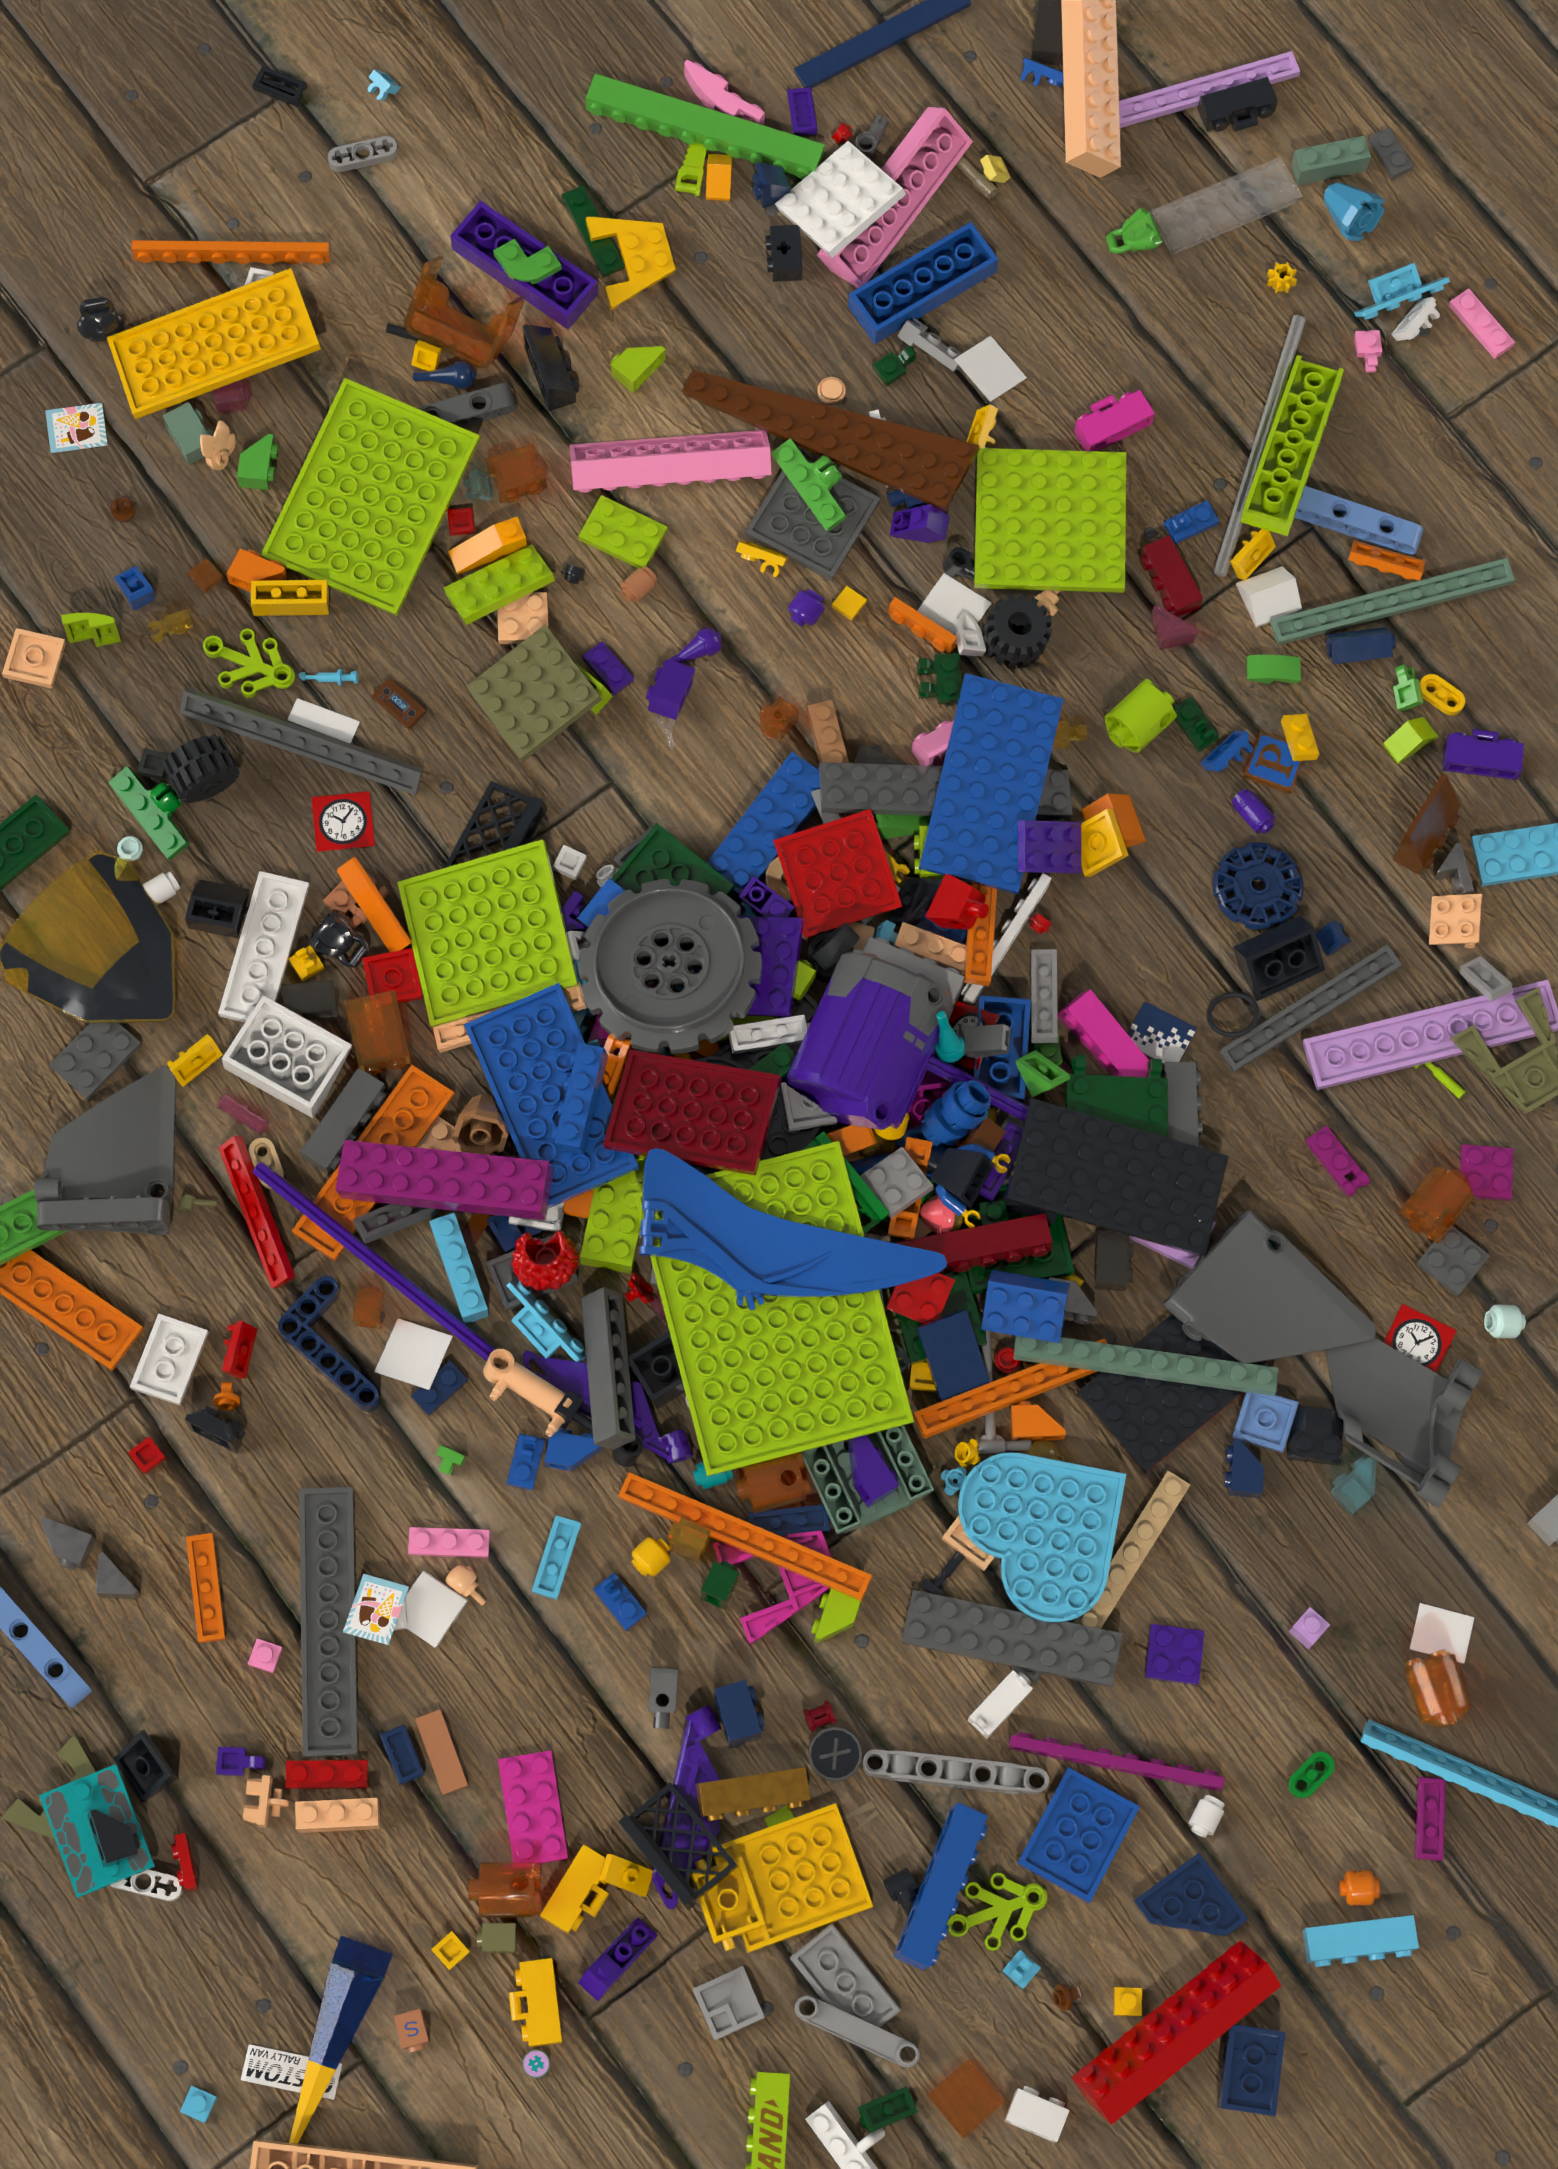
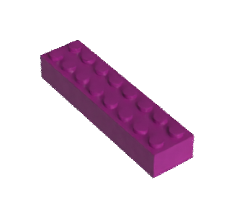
M344 1140L335 1190L342 1199L546 1220L554 1169L549 1161Z

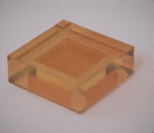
M207 558L187 573L188 577L203 593H206L223 579L222 574Z

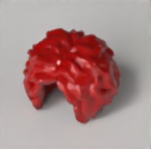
M560 1230L551 1236L546 1243H543L538 1238H533L530 1233L526 1232L515 1243L516 1251L512 1253L513 1259L511 1261L513 1272H515L518 1280L526 1287L532 1286L536 1291L540 1289L547 1291L548 1288L561 1289L562 1285L570 1281L571 1275L575 1274V1269L578 1268L577 1264L580 1253L576 1251L574 1243L564 1233L562 1234Z

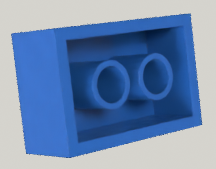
M992 1270L988 1281L981 1330L1060 1343L1070 1283Z

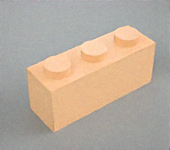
M378 1798L295 1802L296 1830L298 1833L380 1829V1802Z

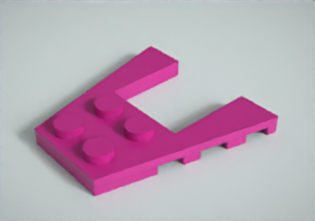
M822 1531L781 1536L831 1557ZM712 1543L719 1563L725 1561L732 1565H737L755 1558V1556L725 1543ZM778 1566L790 1599L740 1618L749 1644L756 1642L831 1588Z

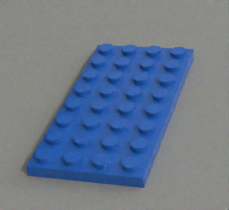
M965 673L918 869L944 876L945 874H950L963 881L1014 894L1019 893L1023 872H1018V821L1036 820L1063 698Z
M559 983L464 1024L520 1158L549 1161L554 1169L548 1209L640 1169L634 1154L608 1150L603 1146L613 1111L612 1103L603 1083L601 1084L585 1154L580 1155L560 1151L554 1143L555 1140H552L554 1126L559 1125L561 1115H558L559 1104L566 1097L567 1091L564 1090L567 1075H571L573 1068L570 1064L572 1052L577 1050L579 1043L585 1044Z

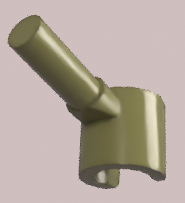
M186 1194L181 1198L179 1209L185 1212H192L194 1205L217 1206V1200L197 1199L192 1195Z

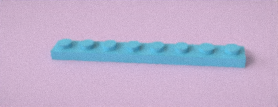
M1368 1719L1361 1742L1369 1747L1390 1754L1398 1760L1413 1764L1423 1771L1436 1774L1446 1781L1466 1787L1474 1793L1489 1797L1497 1803L1512 1807L1522 1814L1535 1817L1547 1825L1558 1827L1557 1800Z

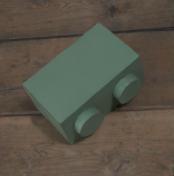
M187 402L162 415L165 427L188 465L204 458L201 452L200 435L213 436L210 428L205 429L202 425L204 419L198 408L193 410L190 403Z

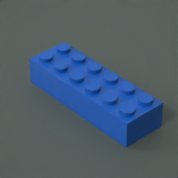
M972 222L849 293L848 308L873 343L876 344L902 329L907 320L911 321L912 318L919 319L997 272L998 258Z
M793 752L790 753L707 862L708 865L735 886L729 897L742 905L743 901L738 896L754 876L763 882L766 878L768 866L778 857L773 840L802 831L818 810L811 792L820 789L819 770Z

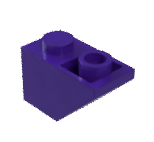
M931 504L894 512L890 536L924 543L946 539L950 516Z
M754 876L738 896L761 917H788L794 908L792 904Z

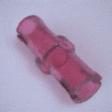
M224 1094L219 1100L217 1108L234 1117L235 1122L247 1125L259 1135L268 1127L269 1120L252 1111L251 1106L241 1104L228 1094Z

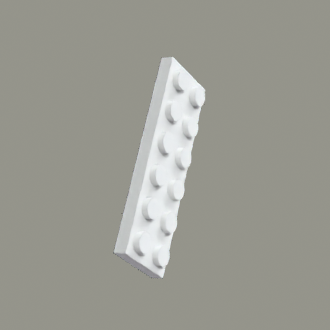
M259 871L218 1012L219 1017L246 1022L262 996L277 1002L288 958L290 957L310 887L308 882Z

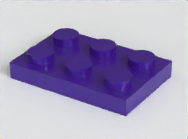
M1018 821V872L1081 873V822Z

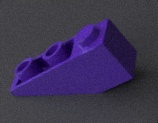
M869 1435L847 1440L853 1487L867 1508L895 1492L899 1484L896 1473L891 1468L888 1469L884 1463L883 1454L880 1449L873 1446L869 1440Z
M637 1917L586 1970L578 1984L599 2001L658 1935Z

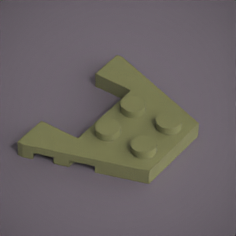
M73 1735L57 1753L59 1757L77 1771V1774L70 1782L96 1772L80 1742ZM19 1798L2 1816L7 1822L55 1840L45 1811L38 1816Z

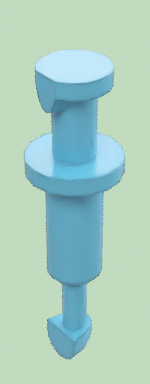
M338 669L337 672H318L316 675H306V672L299 673V678L303 681H306V679H316L318 682H337L338 686H342L343 681H353L354 684H358L359 673L358 671H352L351 674H343L342 669Z

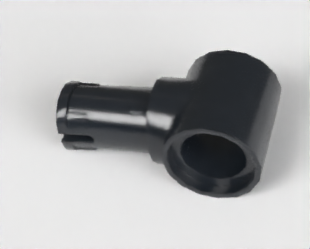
M962 547L952 549L943 561L944 572L951 577H967L974 581L975 561L971 559L969 552ZM953 559L958 560L961 565L955 564Z
M905 1868L884 1879L883 1883L892 1901H897L898 1905L901 1904L907 1917H909L916 1899L918 1887L908 1868Z

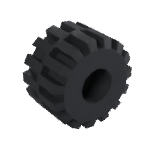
M1013 594L1008 595L1004 602L1001 599L997 601L988 615L982 632L985 647L989 646L987 654L990 658L994 655L998 657L996 663L1001 666L1003 662L1009 663L1008 668L1015 669L1017 664H1020L1021 668L1028 667L1030 661L1034 664L1039 660L1040 655L1043 654L1052 633V628H1050L1052 619L1051 616L1045 617L1048 611L1044 605L1038 607L1037 603L1039 600L1034 597L1029 601L1026 600V595L1019 594L1018 599H1014Z
M208 735L193 739L175 749V751L167 756L163 763V768L180 801L187 803L203 801L221 793L232 785L240 774L224 739L220 735Z

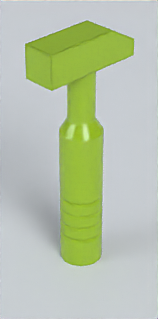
M1432 1062L1424 1064L1432 1071L1433 1076L1458 1099L1466 1093L1441 1068L1436 1067Z

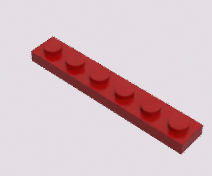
M241 1135L233 1136L218 1148L271 1288H280L293 1279L295 1274L258 1177L253 1173L254 1167Z

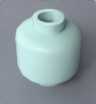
M1493 1305L1486 1312L1484 1318L1485 1328L1494 1338H1516L1521 1333V1330L1525 1328L1526 1324L1525 1316L1516 1305Z

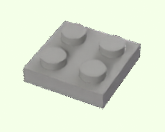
M903 1147L860 1175L862 1180L887 1209L890 1218H893L933 1190L931 1182Z

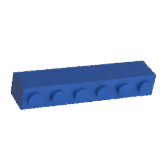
M959 1802L951 1806L897 1945L894 1958L922 1971L929 1968L930 1965H935L940 1953L937 1950L940 1940L943 1941L949 1930V1925H947L948 1918L955 1913L959 1904V1900L956 1899L958 1892L964 1889L968 1881L969 1875L966 1874L969 1864L972 1865L978 1855V1850L975 1849L978 1840H982L988 1828V1825L985 1824L987 1815Z

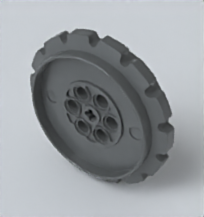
M669 879L655 880L643 883L642 891L638 894L633 893L630 889L626 890L607 904L610 912L608 915L598 914L585 934L586 942L590 946L580 950L578 973L581 980L588 981L581 986L585 1002L592 1015L602 1014L599 1022L607 1033L618 1041H623L627 1037L631 1038L632 1047L640 1051L659 1054L663 1047H669L672 1054H682L698 1050L700 1048L699 1042L703 1039L708 1040L711 1044L717 1042L734 1029L733 1018L739 1017L743 1019L747 1015L756 999V992L751 986L761 983L762 956L760 952L753 951L759 947L755 928L749 918H738L741 914L740 906L723 892L709 895L708 885L696 881L682 879L678 886H672ZM661 940L668 941V944L663 947L657 946V943ZM687 944L694 946L689 951L682 950L683 946ZM643 959L651 960L647 965L639 964ZM694 967L702 968L697 974L690 973V970ZM650 982H659L655 988L647 987ZM679 985L685 987L681 992L672 991L674 987Z

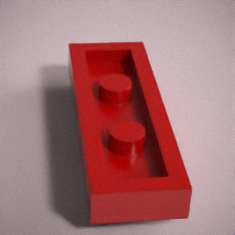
M368 1760L286 1761L285 1788L368 1789Z

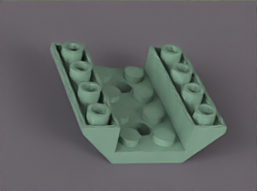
M904 1425L869 1434V1440L874 1447L876 1446L883 1454L884 1463L888 1469L891 1468L896 1473L899 1484L895 1492L867 1508L853 1487L849 1451L844 1448L845 1441L800 1452L801 1458L837 1534L865 1527L909 1507L934 1491Z

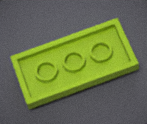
M531 544L444 587V591L464 623L468 625L554 582L555 579L551 570Z

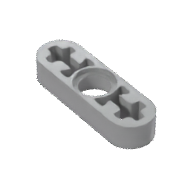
M383 136L335 147L328 153L329 166L335 172H345L392 161L398 153L397 143L392 137ZM388 145L390 151L385 152L383 146ZM374 147L376 148L377 155L375 156L373 152ZM364 149L370 154L367 158L360 159L356 156V153ZM348 153H352L353 161H350ZM337 156L341 157L342 163L337 162Z

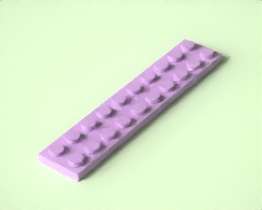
M1549 980L1512 988L1510 993L1492 1002L1483 995L1304 1039L1302 1044L1316 1089L1320 1090L1462 1055L1464 1053L1450 1038L1472 1025L1476 1027L1488 1048L1535 1037L1536 1035L1515 1000L1537 987L1541 990L1540 995L1549 1016L1548 1021L1551 1031H1558V1008Z

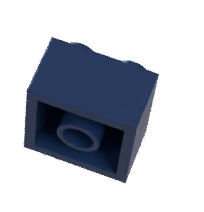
M746 1680L714 1689V1699L729 1748L760 1740L761 1732L764 1731L763 1727L765 1726L761 1712L755 1713L754 1705H756L757 1699L753 1686H747Z

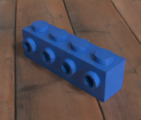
M579 1043L577 1050L572 1052L570 1064L573 1068L571 1075H567L564 1084V1090L567 1091L565 1100L560 1101L558 1115H561L559 1125L554 1126L552 1140H555L554 1143L560 1151L580 1155L585 1154L608 1060V1054L603 1047Z

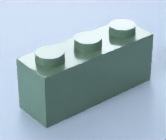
M1365 136L1295 150L1291 167L1297 185L1367 171L1371 155Z

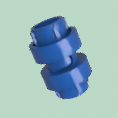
M975 1080L954 1083L943 1093L942 1098L935 1100L925 1110L921 1125L925 1138L938 1147L958 1144L969 1134L970 1129L976 1128L987 1118L988 1108L991 1106V1096L988 1090Z

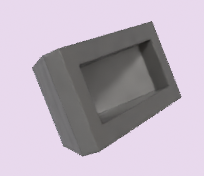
M101 1552L98 1555L95 1591L97 1596L137 1599L141 1596L111 1560Z

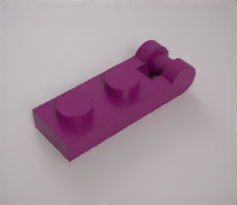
M1327 1125L1306 1139L1305 1144L1347 1197L1350 1198L1356 1194V1190L1361 1186L1364 1188L1371 1183L1367 1174L1359 1168ZM1351 1173L1354 1179L1349 1182L1345 1176Z

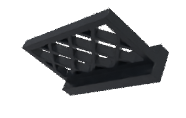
M491 781L444 867L453 866L457 858L468 855L470 861L472 860L470 853L485 849L486 855H490L487 847L502 843V851L528 844L547 811L543 799L536 796L531 798ZM496 790L503 793L506 800L492 805L490 798L493 792ZM519 801L527 803L524 811L516 814L513 813L511 804ZM508 806L511 816L497 820L494 810ZM491 812L494 822L480 826L478 822L480 816ZM513 821L515 825L514 830L502 836L499 826ZM496 827L499 837L485 842L482 832ZM479 833L482 843L468 848L467 840L469 836Z
M671 1782L631 1815H625L618 1821L623 1830L687 1910L695 1906L698 1899L738 1867ZM671 1792L676 1798L675 1810L660 1809L661 1799ZM680 1804L686 1811L679 1810ZM645 1812L656 1813L654 1827L642 1826L637 1818ZM660 1813L675 1814L673 1829L658 1828ZM679 1815L691 1816L693 1819L692 1830L677 1829ZM698 1825L702 1831H696V1826ZM647 1831L653 1832V1838L648 1834ZM657 1832L672 1833L671 1848L659 1847L656 1844ZM676 1834L691 1835L690 1850L675 1848ZM695 1835L708 1837L710 1840L709 1851L694 1850ZM713 1845L719 1852H713ZM664 1852H670L669 1859ZM674 1853L689 1854L687 1869L676 1868L673 1865ZM693 1855L708 1856L706 1870L691 1869ZM712 1856L724 1857L729 1863L721 1872L710 1871ZM680 1873H687L686 1880ZM691 1874L706 1875L705 1885L695 1892L689 1885Z

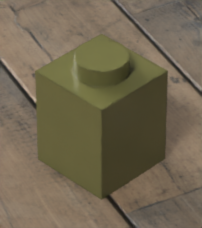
M482 1923V1930H477V1947H482L483 1954H516V1923Z

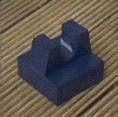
M1337 920L1329 922L1316 933V937L1326 956L1335 954L1352 942L1349 937H1345L1342 931L1344 926L1339 924Z

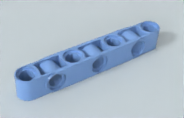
M1307 486L1304 488L1294 517L1409 555L1417 552L1424 531L1419 524ZM1333 512H1340L1344 517H1337ZM1380 528H1387L1391 533H1385Z
M0 1587L1 1630L73 1709L93 1690ZM23 1625L28 1626L27 1635L23 1638H17L15 1634L17 1628ZM55 1665H62L63 1673L61 1676L51 1677V1669Z

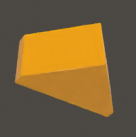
M708 154L706 200L730 201L732 156Z

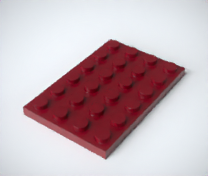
M630 1050L603 1146L608 1150L647 1156L649 1150L658 1148L671 1153L687 1164L756 1176L780 1088L781 1076Z

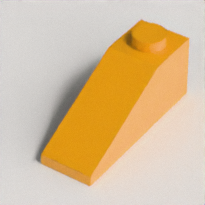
M514 517L492 525L449 550L448 553L458 575L503 559L527 547L526 536L518 517Z

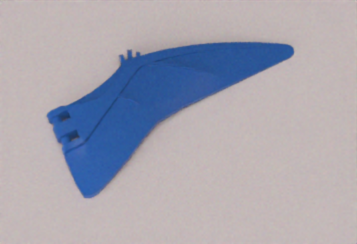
M654 1148L648 1151L644 1166L642 1192L644 1219L641 1220L640 1236L643 1237L642 1246L639 1247V1255L666 1257L698 1266L722 1279L735 1289L738 1305H743V1297H745L749 1310L756 1309L752 1297L756 1298L759 1305L764 1304L761 1295L778 1297H832L865 1293L919 1280L939 1273L946 1268L947 1261L945 1255L938 1252L792 1222L749 1208L680 1158L663 1149ZM655 1212L662 1213L661 1220H655ZM653 1238L660 1239V1247L653 1246Z

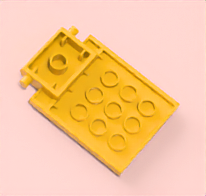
M836 1803L721 1844L738 1867L698 1899L714 1944L722 1942L725 1951L736 1948L733 1938L741 1935L747 1953L873 1908ZM713 1847V1852H719L716 1847ZM713 1856L716 1866L711 1867L710 1871L721 1872L729 1863L724 1857ZM705 1859L694 1862L697 1870L707 1869ZM692 1874L690 1876L696 1892L705 1885L706 1875Z

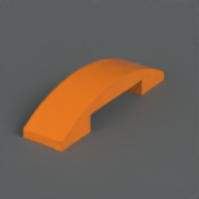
M907 1137L904 1150L926 1176L933 1142ZM922 1198L891 1218L888 1235L914 1240Z

